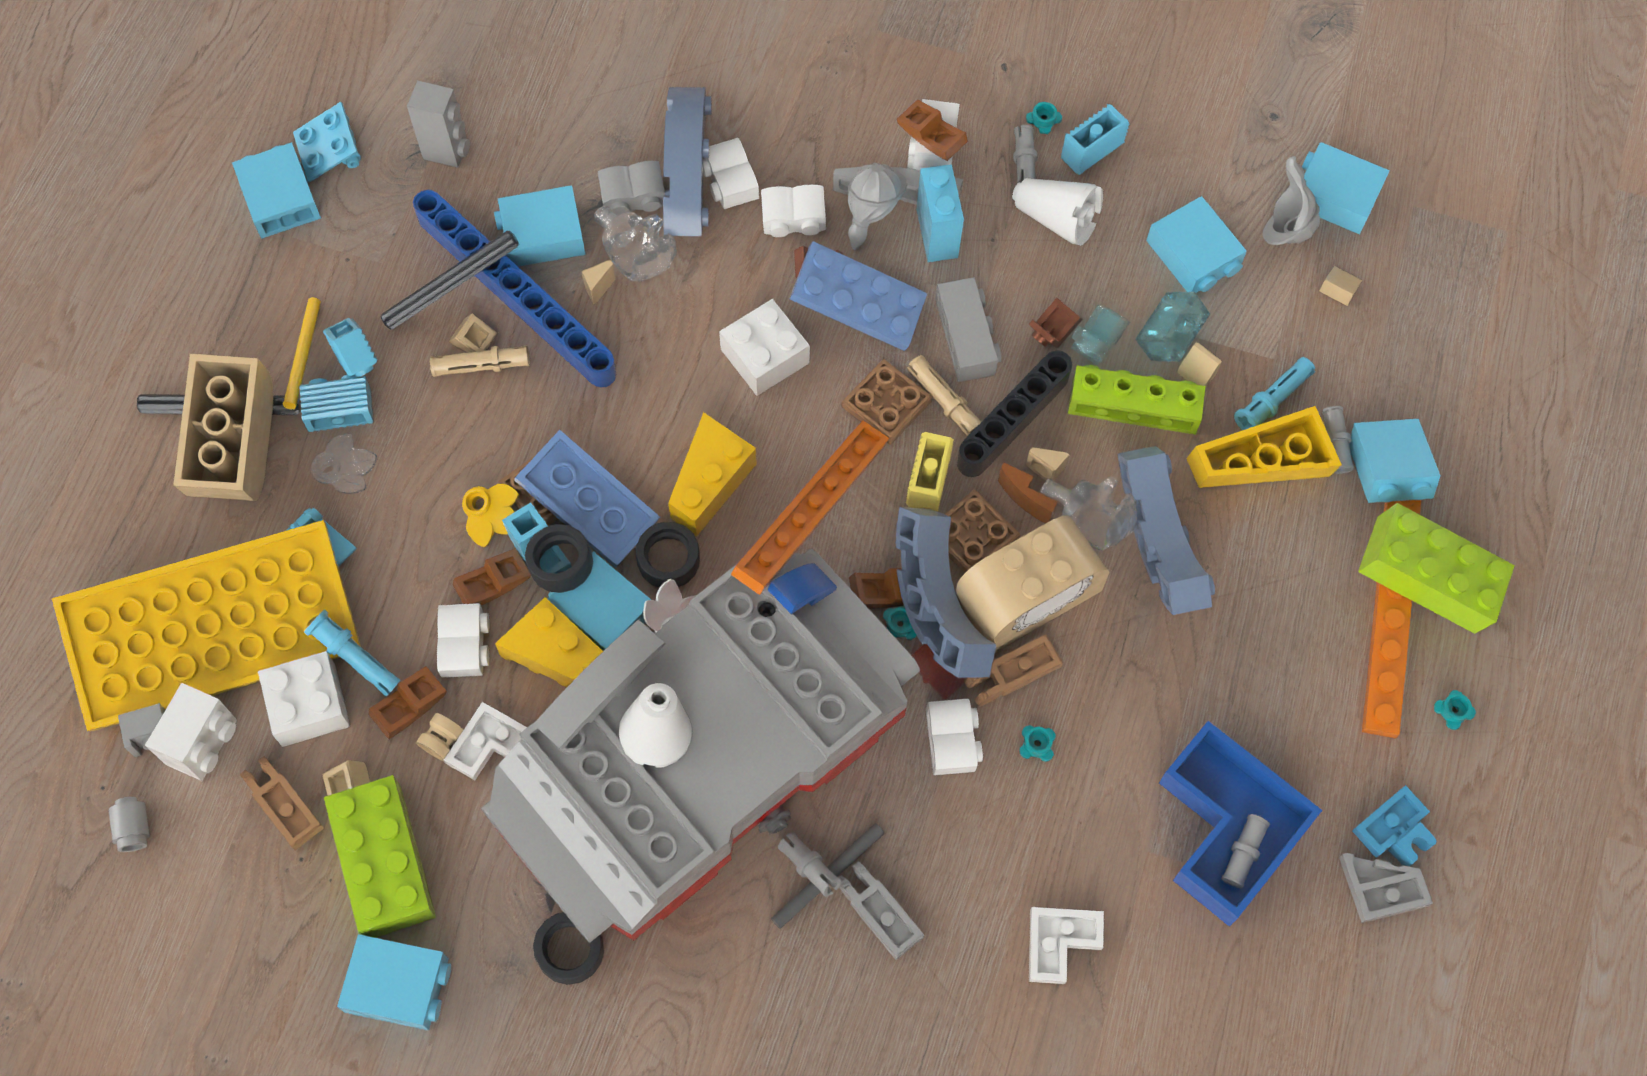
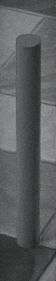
M875 823L827 868L838 877L885 834L884 831ZM810 882L781 908L771 920L781 929L821 891Z

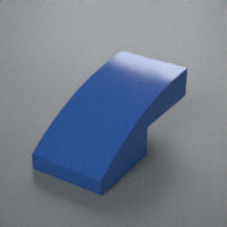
M810 563L795 568L773 580L769 585L768 591L790 614H793L808 603L811 606L815 605L836 591L837 586L815 563Z

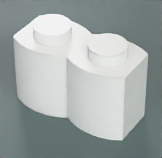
M739 138L709 146V158H703V174L705 177L710 176L713 182L710 184V189L714 201H720L722 207L727 209L759 199V186Z
M801 185L793 188L778 186L761 190L764 234H769L773 237H784L793 232L803 233L804 235H816L826 230L824 186Z
M480 603L439 605L437 619V669L442 678L483 676V666H489L488 645H483L484 633H489L490 629L489 614L483 613Z
M969 699L928 702L926 718L933 775L975 772L978 766L977 762L983 761L981 741H975L973 729L978 728L979 725L977 708H971Z

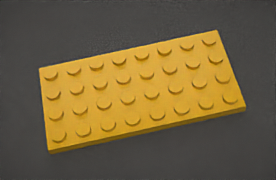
M324 520L52 598L84 722L89 732L119 724L118 715L158 703L166 709L181 683L213 696L259 682L258 671L327 651V647L312 634L307 636L304 633L306 628L324 609L329 613L328 617L343 630L348 629L351 631L350 634L353 635L351 638L361 647ZM329 654L332 660L340 658L337 654L335 656Z

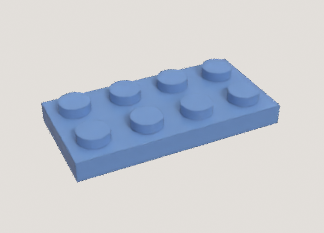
M812 241L791 293L790 300L905 351L910 345L927 293Z
M561 430L549 440L514 480L565 525H570L579 530L586 538L589 546L615 568L637 545L640 536L660 519L657 513Z

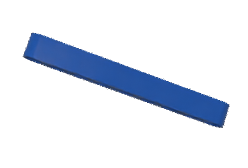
M423 190L414 197L413 207L421 227L459 262L490 242L435 191ZM470 247H476L473 250H467ZM506 255L474 275L591 384L596 387H607L615 381L617 374L611 351ZM492 266H498L495 269L488 270ZM515 285L519 286V287L516 288V289H508V288H510L511 286H515ZM534 305H540L537 309H529ZM555 325H563L559 329H551ZM576 345H585L582 349H573ZM598 365H606V366H607L606 368H604V369H602V370H596V369H594V368H595L596 366H598Z

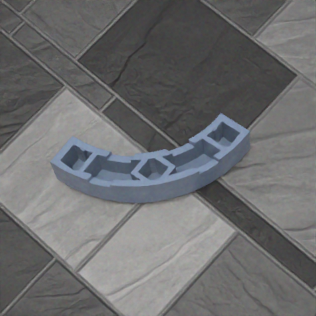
M669 87L667 95L668 111H666L663 177H670V190H665V196L663 197L664 236H702L703 227L709 226V209L703 208V158H709V139H704L706 115L712 114L711 96H706V87Z
M1156 446L1118 453L1123 490L1125 494L1131 493L1135 512L1129 513L1132 528L1152 584L1159 583L1161 586V590H1159L1161 601L1172 615L1212 607L1211 595L1215 594L1214 581L1212 576L1202 568L1189 545L1188 529L1185 525H1181L1169 479V474L1172 473L1170 457Z
M900 507L896 530V548L901 550L902 570L897 569V576L904 607L918 639L922 644H928L934 653L933 659L956 677H990L996 644L984 637L971 624L960 606L952 583L948 553L951 517L932 509Z

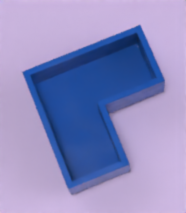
M1209 721L1206 722L1168 768L1159 782L1161 786L1214 827L1173 881L1229 927L1239 918L1323 811ZM1253 814L1264 818L1270 825L1258 849L1260 856L1257 861H1253L1244 882V887L1240 889L1225 883L1221 878L1233 854L1231 847L1234 841L1239 840L1248 815Z

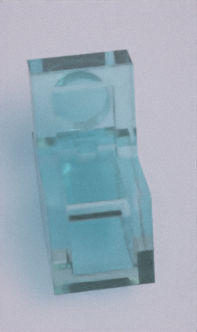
M1098 304L1085 326H1078L1071 336L1075 340L1071 349L1099 365L1117 344L1130 321L1107 306Z

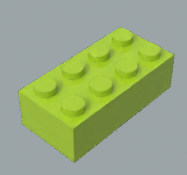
M1396 503L1377 517L1358 572L1476 634L1497 622L1515 565Z
M394 775L325 796L324 801L358 933L377 938L436 918L403 792Z

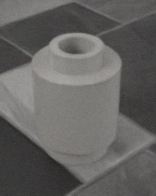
M124 797L116 800L115 805L108 809L113 844H117L119 852H132L147 847V839L150 837L145 803L137 801L136 797Z

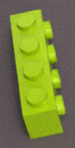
M1077 365L1072 380L1068 414L1196 435L1202 421L1206 386L1197 385L1187 380L1180 382L1165 380L1157 375L1140 376L1126 370L1110 371L1100 369L1095 365Z

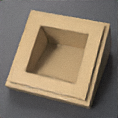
M608 260L582 271L585 289L592 303L596 304L616 280L613 263L611 260Z
M1334 266L1323 282L1320 292L1348 306L1362 280Z
M472 313L462 321L449 342L467 353L485 351L497 335V332Z
M1196 342L1179 366L1177 372L1187 381L1207 386L1216 376L1222 361L1200 343Z
M1032 447L1029 450L1026 466L1052 484L1067 466L1070 455L1065 452Z
M347 760L322 774L327 796L370 782L366 764L359 761Z

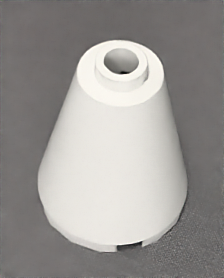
M1026 178L1022 183H1017L1012 198L1015 200L1016 208L1071 244L1081 246L1089 239L1095 229L1096 223L1091 221L1095 212L1099 214L1101 212L1103 189L1090 183Z
M662 683L647 686L624 713L619 725L620 743L625 754L637 764L653 765L655 768L666 767L677 762L686 753L692 737L691 723L680 700L670 686Z

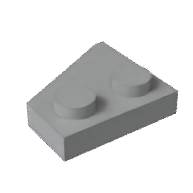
M1350 853L1342 854L1339 857L1361 923L1429 907L1433 904L1421 869L1405 865L1397 867L1390 862L1377 859L1374 861L1354 857V854Z

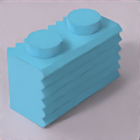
M1107 104V107L1102 108V111L1093 114V118L1089 117L1088 121L1079 124V127H1075L1074 131L1070 130V134H1065L1061 159L1076 174L1080 175L1125 143V136H1127V129H1129L1128 126L1130 125L1128 120L1112 105Z
M347 318L323 330L340 365L349 376L355 374L356 377H359L373 370V365L376 364L377 358L371 350L372 347L368 344L369 341L365 338L361 327L353 319Z
M347 374L341 380L333 381L318 378L309 381V384L299 386L301 416L308 432L373 423L371 388L366 376L356 377L355 374L351 376Z

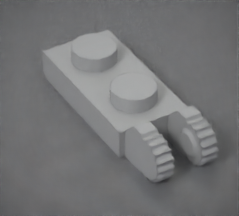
M858 861L852 866L854 873L868 888L859 895L848 879L842 875L838 877L841 880L839 888L847 899L851 901V906L894 959L897 960L924 938V934L879 879L876 881L863 864Z

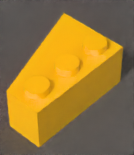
M704 412L668 502L670 518L676 523L686 526L696 537L757 465L756 448Z
M546 597L495 643L500 657L519 663L536 674L540 673L556 680L558 684L568 687L603 652Z

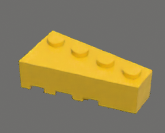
M1316 406L1198 445L1186 458L1199 488L1330 477L1342 466Z

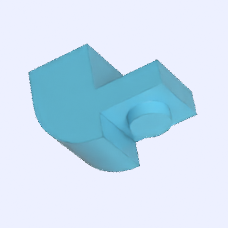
M531 502L502 520L511 541L525 563V551L528 542L534 534L548 527ZM558 545L548 549L540 559V567L546 573L556 574L572 567Z

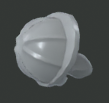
M1292 156L1286 161V174L1290 185L1276 201L1273 215L1263 229V238L1271 245L1285 243L1301 244L1312 238L1320 224V207L1315 201L1314 194L1306 186L1304 170L1296 162V156Z
M875 162L862 166L849 183L848 204L853 215V223L849 228L848 236L853 250H857L866 240L868 226L889 214L906 191L907 181L904 175L892 170L886 164Z

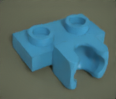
M1406 785L1352 830L1376 858L1388 849L1402 866H1411L1418 859V855L1412 849L1411 844H1415L1422 851H1427L1437 843L1436 838L1419 822L1430 811Z

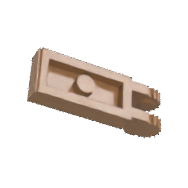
M1043 635L993 660L990 677H992L996 686L981 692L974 699L978 707L994 701L1001 695L1004 697L1062 667L1063 661L1047 635ZM990 677L966 678L964 683L970 689L980 685Z
M263 756L258 762L262 770L271 777L270 781L260 787L257 779L251 772L244 770L240 773V776L253 793L251 795L294 850H297L323 830L324 827L282 773H278L268 759Z

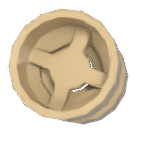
M435 713L429 722L430 728L427 732L422 733L415 743L431 756L444 761L450 751V746L453 742L457 741L463 729L449 718Z

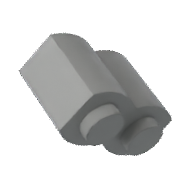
M643 161L630 166H613L598 171L605 215L622 217L634 210L652 212L663 206L665 192L659 161Z

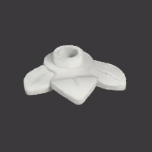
M668 579L659 588L656 594V601L647 600L644 603L643 616L647 626L655 630L656 633L662 628V625L687 607L689 601L696 595L682 598L676 582L673 579Z

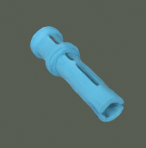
M1301 357L1265 392H1257L1252 397V402L1244 409L1240 408L1234 414L1235 422L1240 429L1245 430L1260 425L1267 418L1274 417L1278 412L1279 404L1315 373L1314 364L1309 359Z
M324 609L306 628L304 633L307 636L312 634L327 647V653L334 656L337 654L387 697L401 680L388 671L366 650L361 648L351 638L353 636L350 634L351 631L348 629L343 630L328 617L329 613Z

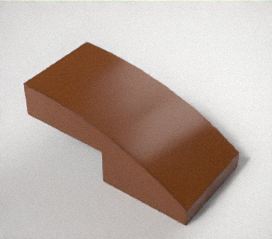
M918 99L897 118V123L911 137L946 161L968 142L966 132L943 121L941 111Z
M1004 462L998 478V482L1004 491L1018 506L1045 524L1051 521L1058 501L1031 489L1034 476Z
M514 548L486 559L484 567L454 578L453 587L463 604L480 603L482 606L521 585L531 577V574L518 551Z
M890 568L885 573L855 572L849 577L851 590L868 609L904 606L897 576V569L902 570V568Z
M427 666L398 683L397 691L370 707L369 716L385 736L391 739L430 710L446 695L447 691Z

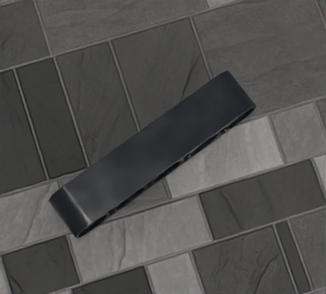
M1059 350L1049 352L965 438L960 445L957 460L958 470L963 475L976 477L982 474L1066 386L1072 369V360L1067 353ZM1058 368L1062 373H1054L1050 369ZM1037 389L1042 394L1035 395L1032 394L1029 390ZM1012 410L1017 411L1021 416H1012L1008 412ZM996 432L1001 437L991 438L987 433ZM975 454L980 459L973 461L968 459L966 455Z

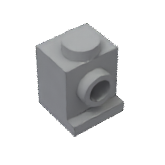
M160 703L118 715L124 748L134 757L142 756V748L149 750L145 744L166 710Z

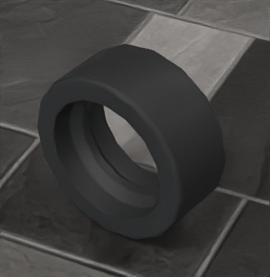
M660 522L650 526L640 536L636 545V560L642 577L651 585L659 588L668 579H673L678 587L687 584L696 575L700 565L699 544L694 533L686 526L675 522ZM664 539H675L682 542L688 551L686 563L680 569L673 572H662L653 568L649 562L648 553L656 542Z
M556 524L545 527L534 534L526 547L525 561L532 578L539 587L549 592L563 593L574 590L583 584L591 573L593 557L589 544L583 534L570 525ZM559 544H571L577 548L579 557L568 570L554 574L546 573L540 567L541 557L551 547Z
M564 912L556 913L546 919L536 932L533 942L534 958L542 972L554 982L566 985L581 983L591 977L601 965L604 954L603 938L600 934L590 942L589 955L580 966L573 969L557 967L548 956L547 947L549 940L561 928L575 927V925Z

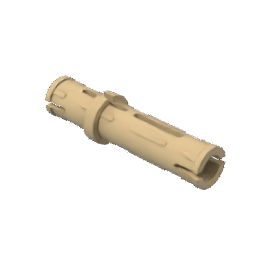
M527 345L503 349L494 346L491 347V350L430 356V368L433 377L482 370L501 372L502 368L530 366Z
M923 355L914 358L909 363L910 366L907 367V370L916 377L927 392L940 404L944 410V415L948 419H952L968 436L982 421L967 406L966 399L962 396L959 397Z

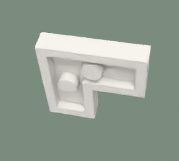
M482 702L444 761L457 771L476 780L494 751L506 757L521 740L520 733L527 727Z
M1032 907L1030 910L1029 982L1065 984L1067 982V948L1102 950L1104 911Z

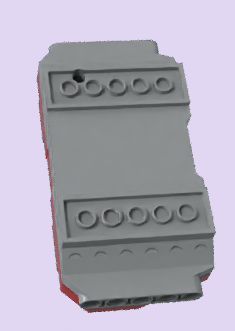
M809 549L804 554L795 553L773 580L795 568L815 563L837 586L836 591L815 605L811 606L808 603L793 614H790L768 591L769 585L759 595L731 575L735 566L691 599L687 607L662 625V628L655 634L666 644L619 697L614 696L592 723L587 722L564 749L557 747L532 723L520 733L521 740L495 767L491 800L481 807V810L531 874L541 883L589 943L609 927L614 928L634 941L659 919L664 920L718 875V871L732 860L734 843L797 791L814 792L822 784L825 783L827 785L879 742V737L905 716L907 699L901 686L920 671L917 662L813 549ZM662 683L670 686L675 691L690 720L692 737L686 753L677 762L666 767L655 768L653 765L637 764L625 754L620 743L619 725L624 713L647 686Z

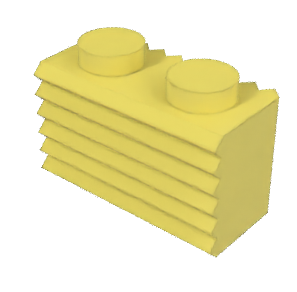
M928 432L921 434L907 492L906 504L908 507L932 509L938 512L952 454L954 439L951 437Z

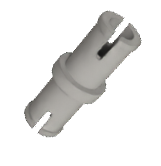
M1021 125V132L1019 126L1014 128L1016 151L1013 153V161L1017 165V183H1022L1026 178L1036 179L1035 162L1038 159V154L1034 150V128L1031 125Z
M1330 406L1322 410L1327 433L1342 464L1334 472L1335 474L1348 473L1354 470L1349 447L1352 439L1351 434L1346 430L1342 406Z
M1248 815L1239 840L1234 841L1231 847L1233 854L1224 875H1222V881L1241 889L1244 887V882L1253 861H1257L1260 856L1258 849L1270 825L1267 820L1257 815Z
M791 832L787 834L786 837L790 840V844L793 847L783 838L778 845V849L797 866V873L803 878L807 877L821 891L823 896L828 897L832 895L833 892L825 881L837 890L841 880L822 862V856L816 851H811L798 838L796 833Z

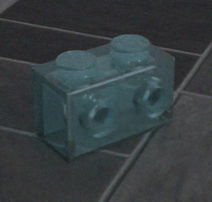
M1166 292L1135 340L1151 361L1180 362L1210 313L1195 292Z

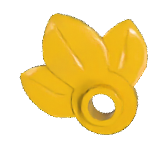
M497 484L489 489L480 486L473 487L463 497L462 507L468 516L466 530L471 539L481 547H487L494 532L500 535H508L502 520L515 512L510 506L519 497V493L509 485ZM483 498V507L481 509H477V500Z

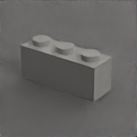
M417 80L407 104V109L424 160L458 168L462 157H466L469 152L470 140L466 137L465 122L462 121L460 104L457 103L454 89Z
M975 277L937 284L935 301L957 381L963 382L994 376L997 364L1001 362V351L998 343L993 344L992 341L993 323L991 317L985 316L983 307L986 306L983 289L977 288Z

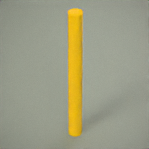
M314 297L309 298L285 393L283 406L287 409H295L300 393L299 386L302 385L321 301Z

